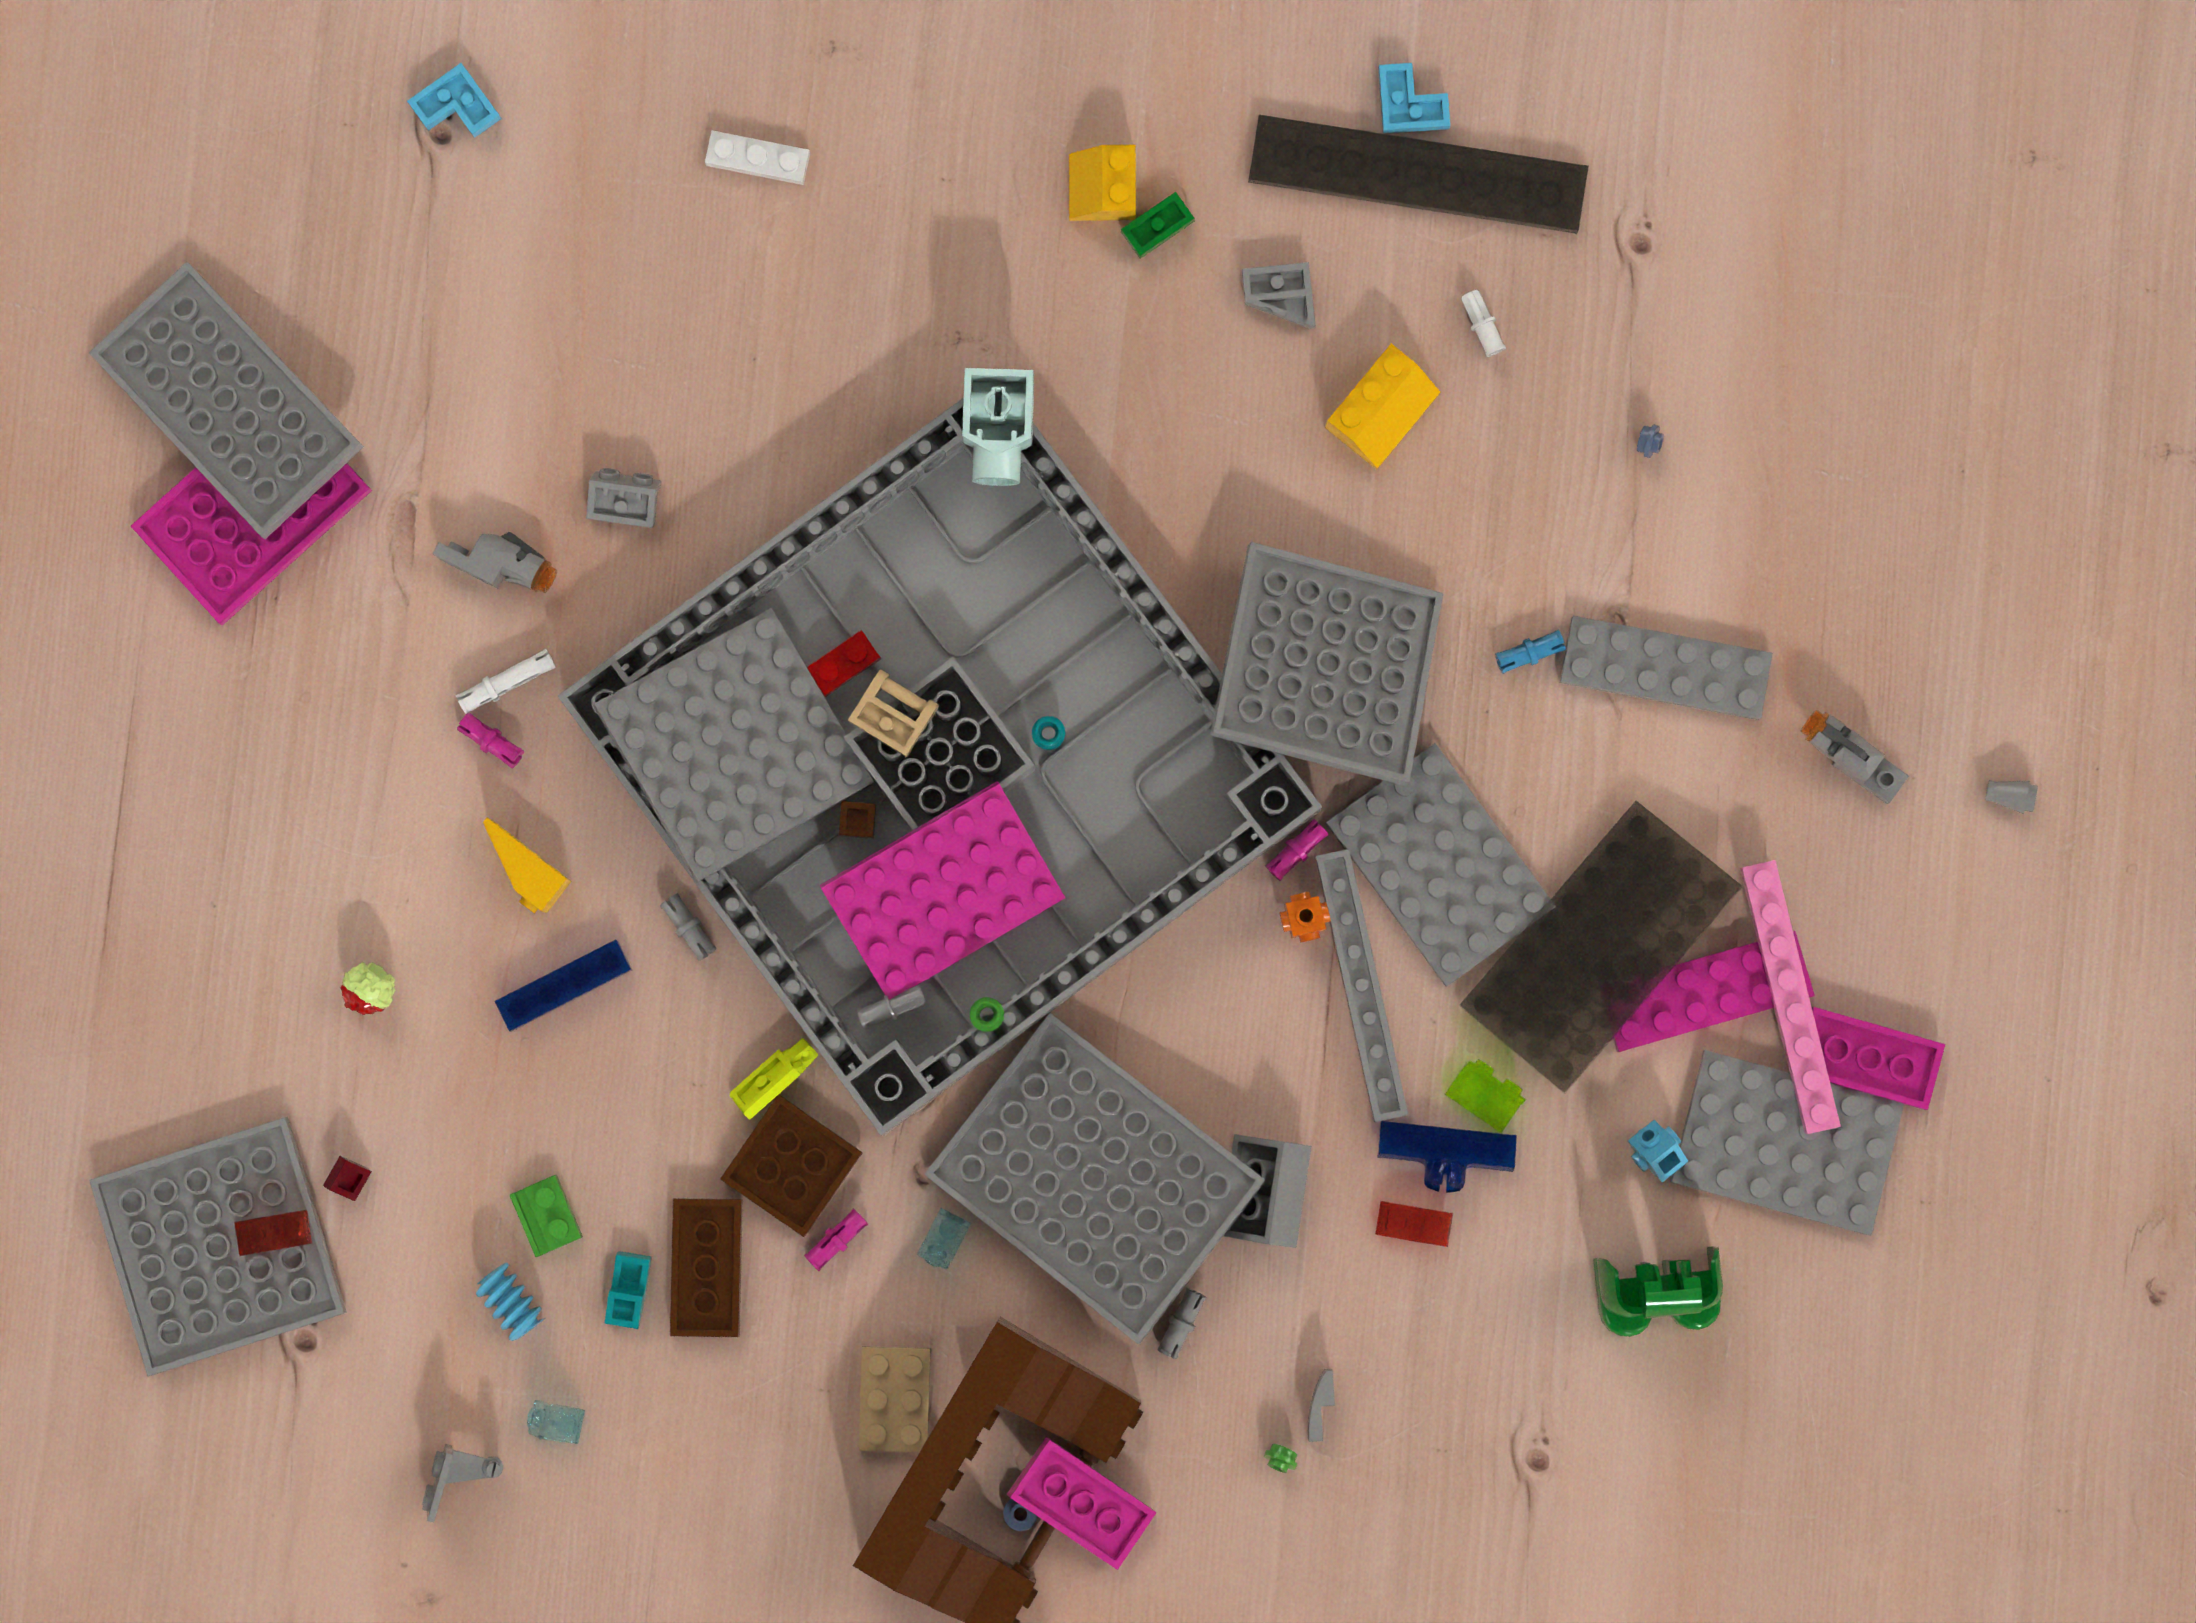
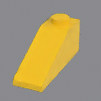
M486 817L483 824L514 890L522 896L519 902L534 914L538 909L547 913L572 881L495 821Z

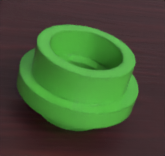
M980 998L971 1006L970 1020L978 1030L990 1032L1002 1024L1004 1010L1002 1005L994 998ZM984 1008H990L994 1013L990 1021L981 1019L980 1013Z
M1272 1444L1270 1450L1265 1451L1264 1457L1269 1460L1267 1464L1269 1467L1282 1473H1287L1288 1469H1296L1297 1463L1295 1460L1297 1454L1294 1451L1278 1444Z

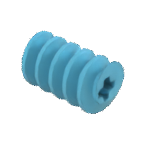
M504 1263L477 1283L481 1284V1286L477 1290L476 1295L477 1297L489 1295L484 1306L486 1308L497 1306L492 1317L494 1319L505 1317L500 1328L502 1330L514 1328L509 1335V1340L514 1341L527 1334L544 1319L537 1320L536 1318L542 1310L540 1306L532 1309L528 1308L533 1300L532 1295L524 1298L520 1297L525 1289L524 1284L516 1287L512 1286L517 1278L516 1273L508 1276L504 1275L509 1266L508 1263Z

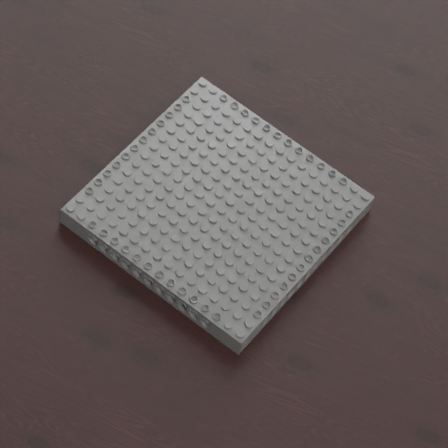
M964 398L558 695L564 706L881 1136H885L1322 809L1321 804L1283 754L1210 735L1222 673L1034 423L1032 446L1021 451L1019 484L990 486L972 482L973 448L966 445L962 437ZM770 608L774 611L806 667L862 630L881 657V660L827 697L824 696L846 733L844 739L874 780L871 786L844 800L847 802L876 804L874 839L839 836L840 802L696 883L595 711L594 703ZM880 669L890 674L889 678L927 702L931 699L939 704L936 713L907 757L848 721ZM882 689L876 697L914 721L920 715L918 711ZM1044 716L1058 718L1065 727L1066 734L1063 743L1053 750L1041 749L1034 743L1032 738L1034 723ZM1047 727L1042 731V736L1045 739H1052L1055 736V730ZM998 781L1064 894L1065 899L918 984L917 986L921 988L926 1003L924 1005L897 1015V1020L890 1018L865 1030L858 1017L857 1009L883 1000L885 994L821 890L820 884ZM983 997L994 998L1002 1005L1004 1010L1002 1024L990 1032L978 1030L970 1020L971 1006L975 1001ZM984 1008L980 1016L982 1020L990 1021L994 1013L992 1009Z

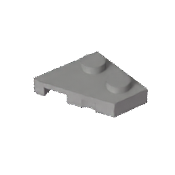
M1309 262L1242 269L1245 305L1309 329L1315 328Z

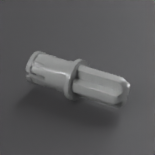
M915 986L905 990L889 1000L887 995H884L883 1000L857 1009V1014L863 1028L866 1030L868 1027L890 1018L897 1020V1015L924 1005L926 1003L921 988Z

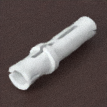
M544 649L491 678L488 676L482 678L481 683L457 694L456 698L459 700L458 702L464 713L467 714L491 700L493 702L500 700L499 696L556 668L547 649Z

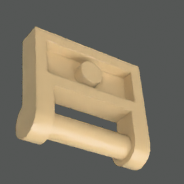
M880 669L848 721L907 757L936 713L939 704L931 699L927 702L889 678L890 674ZM881 689L918 711L920 715L917 720H912L876 698Z

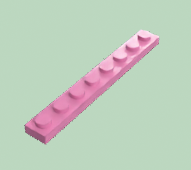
M1776 860L1742 867L1740 871L1805 1134H1811L1841 1127Z

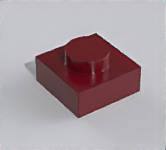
M339 1156L323 1186L329 1191L356 1201L372 1171L365 1166Z

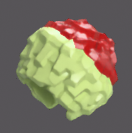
M362 962L344 973L342 986L340 987L345 1002L344 1006L362 1015L384 1011L393 1001L392 996L396 991L394 988V977L391 974L387 975L382 966L376 965L373 962L368 965Z

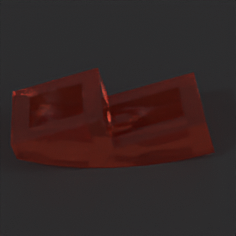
M1381 1201L1375 1235L1448 1247L1453 1213Z
M307 1210L234 1222L239 1256L312 1244Z

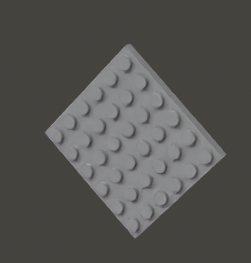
M1250 542L1247 546L1210 735L1406 786L1411 776L1443 593Z
M772 608L593 705L696 883L874 783L864 764L844 739L846 736L845 731Z
M288 1117L89 1180L147 1377L347 1313Z

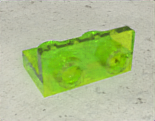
M1479 1059L1475 1063L1470 1060L1466 1061L1444 1095L1497 1132L1502 1133L1520 1105H1523L1526 1101L1520 1095L1523 1089L1507 1078L1502 1083L1493 1077L1492 1074L1495 1070Z

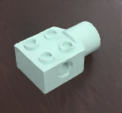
M965 368L962 437L964 443L973 448L972 482L990 486H1011L1020 483L1021 451L1032 446L1033 370Z

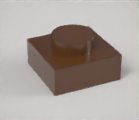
M841 801L839 836L874 839L876 804Z

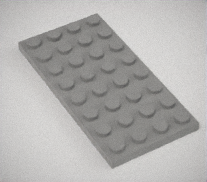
M188 262L182 265L89 352L264 539L273 533L364 447Z

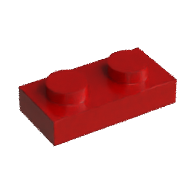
M860 630L810 664L807 669L824 696L827 697L881 660V657L863 631Z

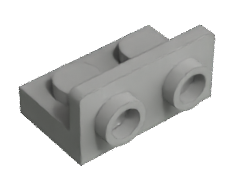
M611 468L595 471L589 480L586 519L653 528L661 480L653 479L652 475L646 473H635L633 476L622 475L618 470Z

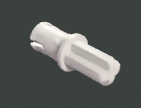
M1473 290L1462 296V302L1473 325L1471 330L1476 331L1485 350L1486 357L1502 352L1506 347L1494 324L1496 318L1494 316L1491 317L1480 291Z

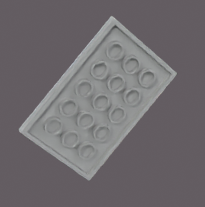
M1436 743L1413 759L1410 781L1406 786L1383 780L1326 822V825L1343 848L1349 849L1351 859L1446 987L1556 907Z
M1704 1050L1679 1145L1688 1162L1672 1174L1670 1182L1871 1236L1904 1104L1831 1084L1841 1127L1805 1134L1790 1072Z

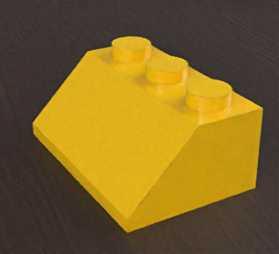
M1391 343L1329 417L1325 428L1377 470L1441 392L1418 364Z

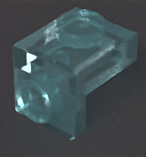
M940 1208L917 1254L932 1266L948 1269L971 1223Z
M535 1400L534 1406L530 1409L527 1417L528 1433L539 1439L578 1444L585 1410Z

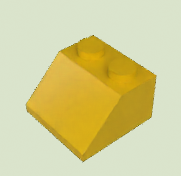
M1099 145L1070 153L1069 221L1135 220L1136 145Z

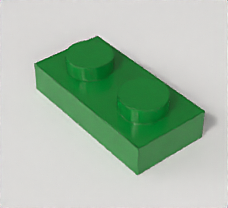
M1174 192L1123 227L1121 233L1139 259H1141L1195 222V218L1179 195Z

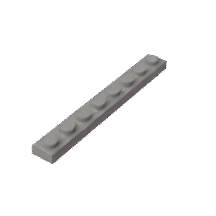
M1345 849L1317 855L1315 858L1325 902L1330 914L1331 930L1374 1122L1408 1115L1350 851Z

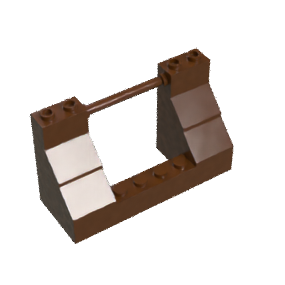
M1001 1316L853 1564L855 1568L893 1591L965 1623H1020V1620L1016 1619L1018 1612L1022 1606L1028 1609L1038 1593L1033 1588L1036 1579L1031 1577L1033 1574L1031 1568L1055 1529L1043 1521L1020 1562L1016 1561L1012 1565L937 1520L946 1503L941 1501L947 1488L954 1491L964 1475L958 1469L965 1458L972 1461L982 1444L977 1440L981 1430L984 1427L990 1431L1000 1412L994 1409L998 1404L1004 1409L1082 1448L1079 1453L1082 1456L1080 1460L1090 1467L1093 1463L1097 1464L1099 1460L1107 1463L1110 1456L1114 1459L1118 1457L1126 1443L1125 1440L1121 1439L1127 1427L1135 1428L1144 1412L1139 1409L1141 1400Z

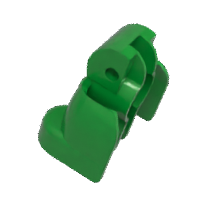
M1707 1247L1709 1270L1692 1272L1690 1260H1662L1663 1275H1660L1656 1264L1640 1262V1264L1635 1265L1636 1277L1619 1279L1618 1270L1608 1260L1594 1258L1598 1309L1604 1326L1614 1334L1625 1337L1640 1334L1648 1327L1651 1319L1656 1317L1671 1316L1676 1324L1686 1329L1700 1330L1709 1327L1716 1321L1720 1313L1721 1296L1723 1293L1719 1247Z

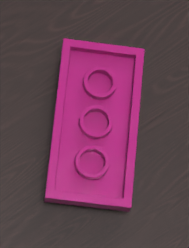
M1812 1007L1830 1083L1928 1110L1946 1044Z
M1045 1437L1007 1493L1011 1499L1117 1570L1157 1513L1048 1437Z

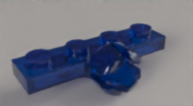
M1381 1121L1377 1157L1420 1162L1425 1167L1424 1184L1427 1188L1439 1192L1440 1185L1443 1182V1175H1447L1446 1193L1458 1192L1464 1187L1466 1170L1468 1168L1513 1172L1515 1169L1517 1135Z

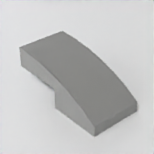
M1332 1369L1323 1370L1313 1392L1308 1415L1309 1442L1323 1441L1321 1406H1335Z

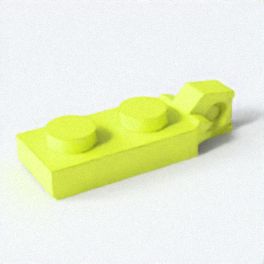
M801 1038L794 1046L783 1052L778 1049L736 1086L729 1096L750 1120L798 1078L806 1067L817 1058L818 1053L804 1038Z

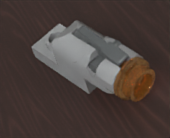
M511 532L501 537L494 534H481L469 557H467L469 551L454 542H450L449 546L439 542L433 552V555L438 559L497 589L503 578L506 577L504 581L525 586L534 592L541 591L546 593L557 575V569L551 566V562L545 560L541 554Z
M1815 710L1800 730V732L1806 735L1805 739L1833 761L1832 766L1886 804L1892 801L1909 777L1884 758L1885 754L1827 712L1822 714Z

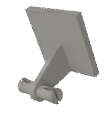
M445 1444L443 1452H436L432 1466V1476L436 1477L434 1486L427 1485L422 1502V1510L427 1511V1521L433 1523L435 1521L445 1484L483 1478H496L503 1471L502 1461L494 1456L484 1458L452 1449V1445Z

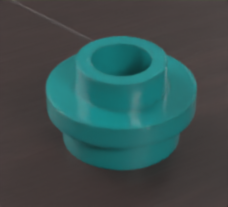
M1041 717L1032 727L1033 741L1041 749H1056L1065 739V727L1056 717ZM1051 727L1055 730V736L1052 739H1045L1042 736V731L1045 728Z

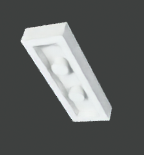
M712 130L705 164L710 167L804 185L810 150Z

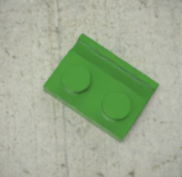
M557 1175L510 1194L535 1257L542 1256L583 1238Z

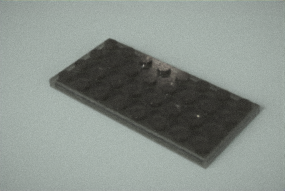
M1635 801L1461 1002L1460 1007L1562 1093L1566 1094L1741 890L1742 885L1638 801Z

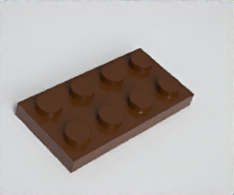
M673 1198L670 1336L740 1337L743 1199Z

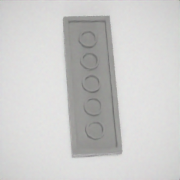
M1572 616L1560 683L1760 720L1773 653Z

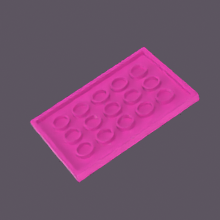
M346 463L273 533L264 539L195 467L130 527L210 615L223 626L372 490Z
M998 781L820 884L821 890L889 1000L905 990L917 986L1065 899L1064 894Z

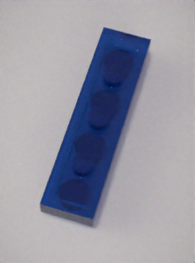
M615 939L494 1002L509 1032H512L633 969L619 941Z

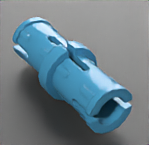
M1557 630L1532 641L1530 638L1525 639L1521 645L1495 653V658L1498 659V667L1501 673L1504 674L1507 671L1529 663L1531 665L1538 664L1539 659L1561 651L1563 652L1566 650V646L1563 644L1564 640L1560 631Z

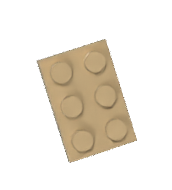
M862 1346L859 1451H921L928 1439L931 1348Z

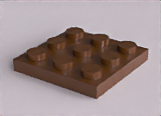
M778 1094L720 1180L802 1237H805L863 1152Z

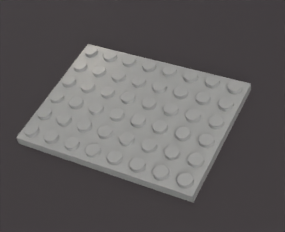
M1051 1013L1045 1018L924 1174L1139 1345L1266 1181Z

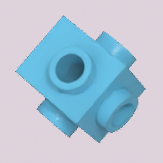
M1655 1120L1640 1129L1637 1134L1628 1140L1635 1151L1631 1156L1634 1162L1643 1172L1649 1169L1661 1182H1664L1688 1162V1159L1679 1147L1681 1140L1669 1126L1663 1129Z

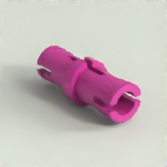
M467 713L460 721L457 730L480 745V750L483 752H490L510 768H514L522 759L524 750L501 735L502 732L497 728H490L471 713Z
M1313 819L1293 840L1291 838L1285 842L1287 846L1267 863L1265 867L1273 876H1276L1277 880L1281 881L1300 861L1305 862L1309 858L1307 854L1329 835L1328 832Z
M853 1208L833 1229L828 1228L825 1231L826 1236L806 1253L804 1257L815 1269L820 1271L840 1250L844 1252L848 1248L846 1244L868 1223Z

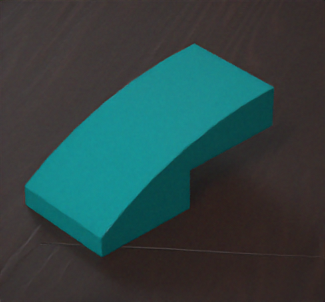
M623 1251L617 1252L604 1324L634 1329L639 1328L652 1256Z

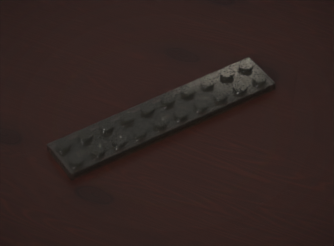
M1259 115L1248 183L1577 234L1580 226L1589 166Z

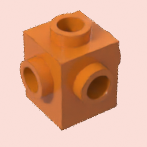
M1310 892L1291 895V902L1285 903V911L1280 912L1283 931H1290L1291 939L1299 937L1300 943L1319 939V932L1326 930L1325 923L1331 922L1327 903H1320L1319 896L1311 897ZM1302 910H1309L1312 913V920L1306 923L1300 920L1299 914Z

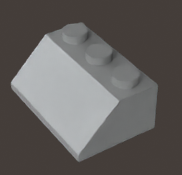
M1234 1134L1232 1154L1266 1181L1224 1234V1237L1276 1246L1297 1247L1312 1146Z

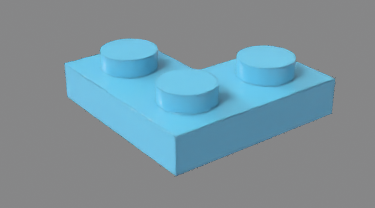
M462 63L407 100L428 131L454 112L458 114L474 138L502 119Z
M1412 63L1379 65L1383 134L1450 129L1448 93L1415 95Z

